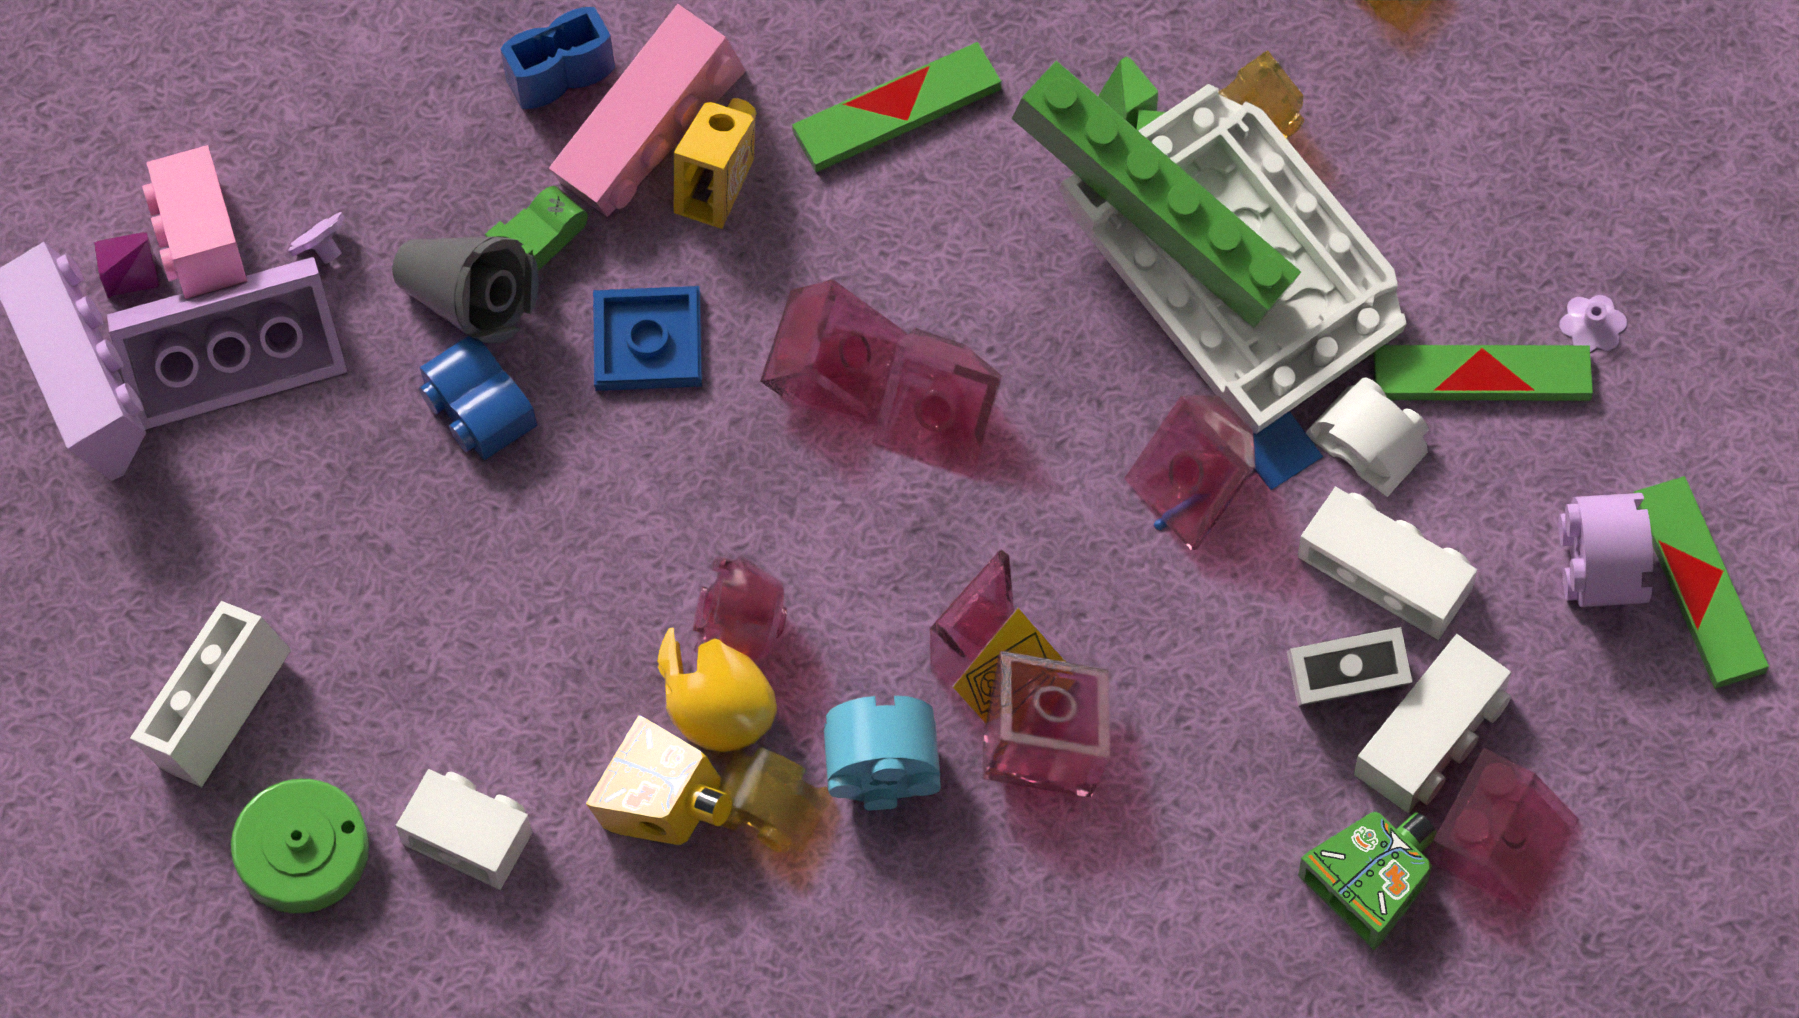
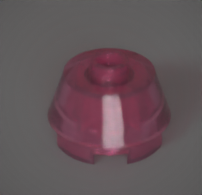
M718 556L711 564L712 571L719 572L715 583H712L709 588L702 586L698 598L693 631L703 633V641L696 643L694 652L698 654V647L701 644L713 639H719L725 645L747 655L752 660L764 659L768 655L775 638L781 636L785 626L787 608L783 606V583L743 556H739L736 560Z

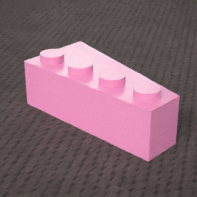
M677 4L551 164L549 169L556 179L606 217L616 208H624L635 195L640 182L683 138L704 103H716L746 72L728 39Z

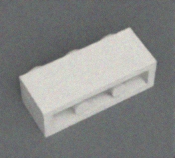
M1336 486L1301 535L1298 558L1437 640L1440 639L1471 593L1477 569L1471 566L1469 560L1460 552L1451 548L1442 549L1426 540L1422 533L1412 524L1402 520L1394 521L1378 512L1373 503L1364 496L1357 493L1348 494Z
M221 601L130 739L159 768L202 787L291 652V649L261 616Z
M1456 634L1357 757L1354 775L1408 814L1419 800L1428 805L1438 794L1446 780V777L1441 772L1452 759L1459 764L1462 763L1479 739V736L1473 732L1484 719L1491 723L1495 722L1508 705L1511 695L1506 690L1511 671Z

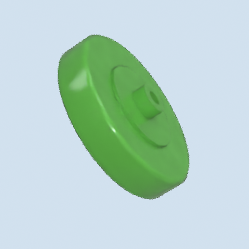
M291 779L264 789L244 807L233 829L231 853L235 869L242 884L255 899L278 911L308 913L324 909L336 903L354 888L367 864L369 837L360 810L354 801L342 790L320 780Z

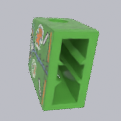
M1371 812L1301 857L1298 876L1375 950L1428 883L1432 865L1421 852L1438 838V834L1430 821L1417 812L1412 814L1397 829L1380 813Z

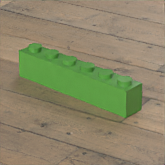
M1057 60L1021 98L1012 120L1253 328L1259 324L1301 274L1298 268Z

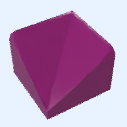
M147 232L94 242L99 277L107 298L159 287L155 254Z

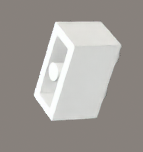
M1401 627L1291 648L1287 651L1298 706L1412 683Z
M430 769L426 772L396 824L403 845L501 890L532 835L528 814H525L526 810L518 802L503 795H496L495 799L476 791V786L459 774L447 772L443 776Z

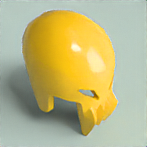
M674 628L668 629L659 650L657 663L659 664V672L665 679L666 711L672 723L689 741L707 750L729 752L754 744L771 729L777 714L774 690L762 671L747 655L725 645L719 639H713L698 647L697 671L684 674L680 643L675 641Z

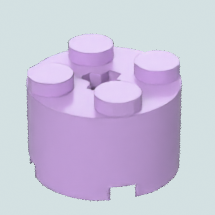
M1642 493L1573 497L1571 504H1566L1565 514H1559L1558 520L1561 547L1570 546L1571 554L1570 568L1563 569V586L1566 601L1577 600L1580 607L1649 603L1652 587H1641L1642 572H1653V548L1648 509L1636 510L1644 500Z

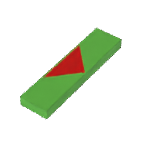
M976 42L792 124V132L814 171L818 172L1002 89V81L981 46Z
M1383 345L1373 352L1374 382L1383 389L1386 398L1389 400L1591 401L1593 394L1590 345Z
M1683 476L1634 491V493H1642L1644 496V500L1637 510L1648 509L1652 546L1714 689L1766 673L1769 665L1686 477Z

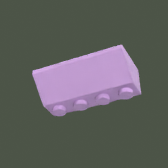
M42 242L0 267V300L67 449L112 481L124 476L146 434L138 416V413L143 411V406L133 388L128 383H123L118 370L123 367V362L111 342L107 339L103 340L98 326L103 324V319L93 301L88 296L84 297L78 284L84 281L78 265L68 253L61 256L48 244Z
M314 257L247 275L248 282L185 299L184 294H179L107 314L110 337L123 362V367L120 369L124 382L133 388L143 406V411L138 413V416L145 430L347 373Z

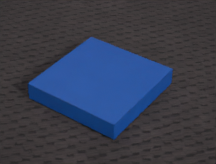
M700 286L593 290L595 391L702 387Z

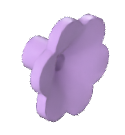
M339 212L329 219L320 221L312 229L290 244L291 247L288 249V252L291 256H295L305 250L314 249L324 264L331 262L342 253L332 237L334 232L343 225L344 215Z
M1596 295L1591 299L1584 297L1571 299L1567 305L1568 314L1561 318L1559 324L1561 332L1568 337H1572L1573 345H1590V352L1596 348L1610 351L1618 346L1619 333L1625 330L1627 319L1623 313L1614 310V305L1610 298Z

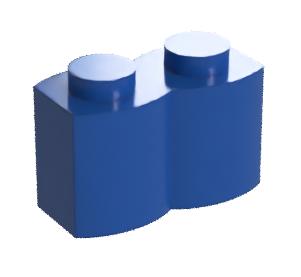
M582 7L568 11L556 18L548 28H533L518 33L506 41L500 48L506 81L521 109H533L550 104L561 97L568 88H582L595 84L607 77L615 68L611 35L595 7Z
M467 336L420 367L424 385L419 387L420 394L428 407L436 415L444 410L453 423L449 425V429L456 442L465 452L474 448L485 461L537 426L534 408L511 377L503 371L483 342Z

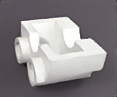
M1361 378L1356 385L1348 386L1306 432L1314 443L1333 457H1340L1347 461L1355 469L1358 476L1387 497L1428 453L1427 444L1423 438L1429 431L1425 420L1411 409H1404L1402 411L1391 400L1386 398L1385 392L1376 382L1368 378Z

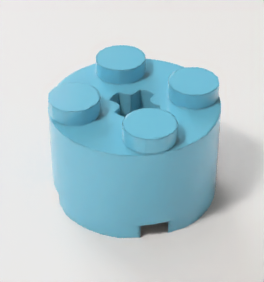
M871 696L853 699L829 710L826 715V723H824L829 795L836 798L864 801V808L870 811L894 809L897 807V798L915 795L926 796L939 792L941 789L940 765L933 707L925 701L908 696H894L895 705L876 706V697Z

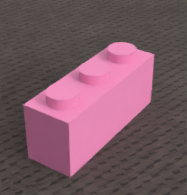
M208 145L147 162L152 183L142 187L151 216L160 214L151 218L159 248L169 246L167 249L160 250L168 281L179 279L185 299L248 282Z

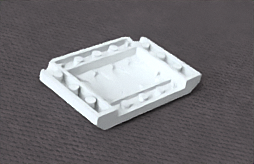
M1207 84L1140 129L1139 132L1301 271V274L1289 290L1255 328L1249 325L1075 173L1061 182L1060 192L1074 220L1233 417L1257 434L1401 334L1407 323L1404 313L1401 314L1396 292L1398 284L1394 268L1264 111L1246 101L1243 105L1229 100L1218 94V88Z

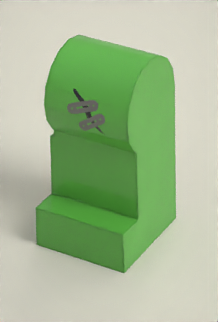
M550 186L540 192L527 209L524 208L506 225L499 221L485 233V237L504 236L518 240L524 244L522 248L526 254L533 255L539 271L585 227L588 214L557 186Z

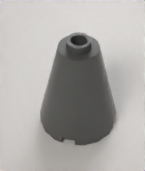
M504 236L411 239L398 249L392 265L393 278L399 288L471 338L484 343H501L515 336L521 329L515 325L524 312L531 314L536 304L539 288L538 267L533 255L526 254L522 248L524 244L518 240Z

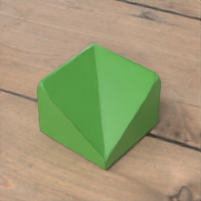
M1124 57L1116 66L1098 97L1137 129L1139 110L1157 111L1158 90L1131 58Z

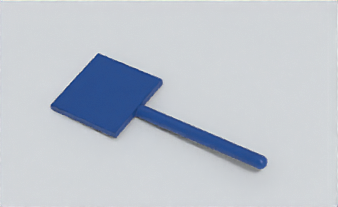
M1289 411L1257 434L1248 429L1233 438V442L1248 462L1156 520L1154 527L1157 530H1162L1254 470L1269 489L1272 490L1321 459L1323 455Z

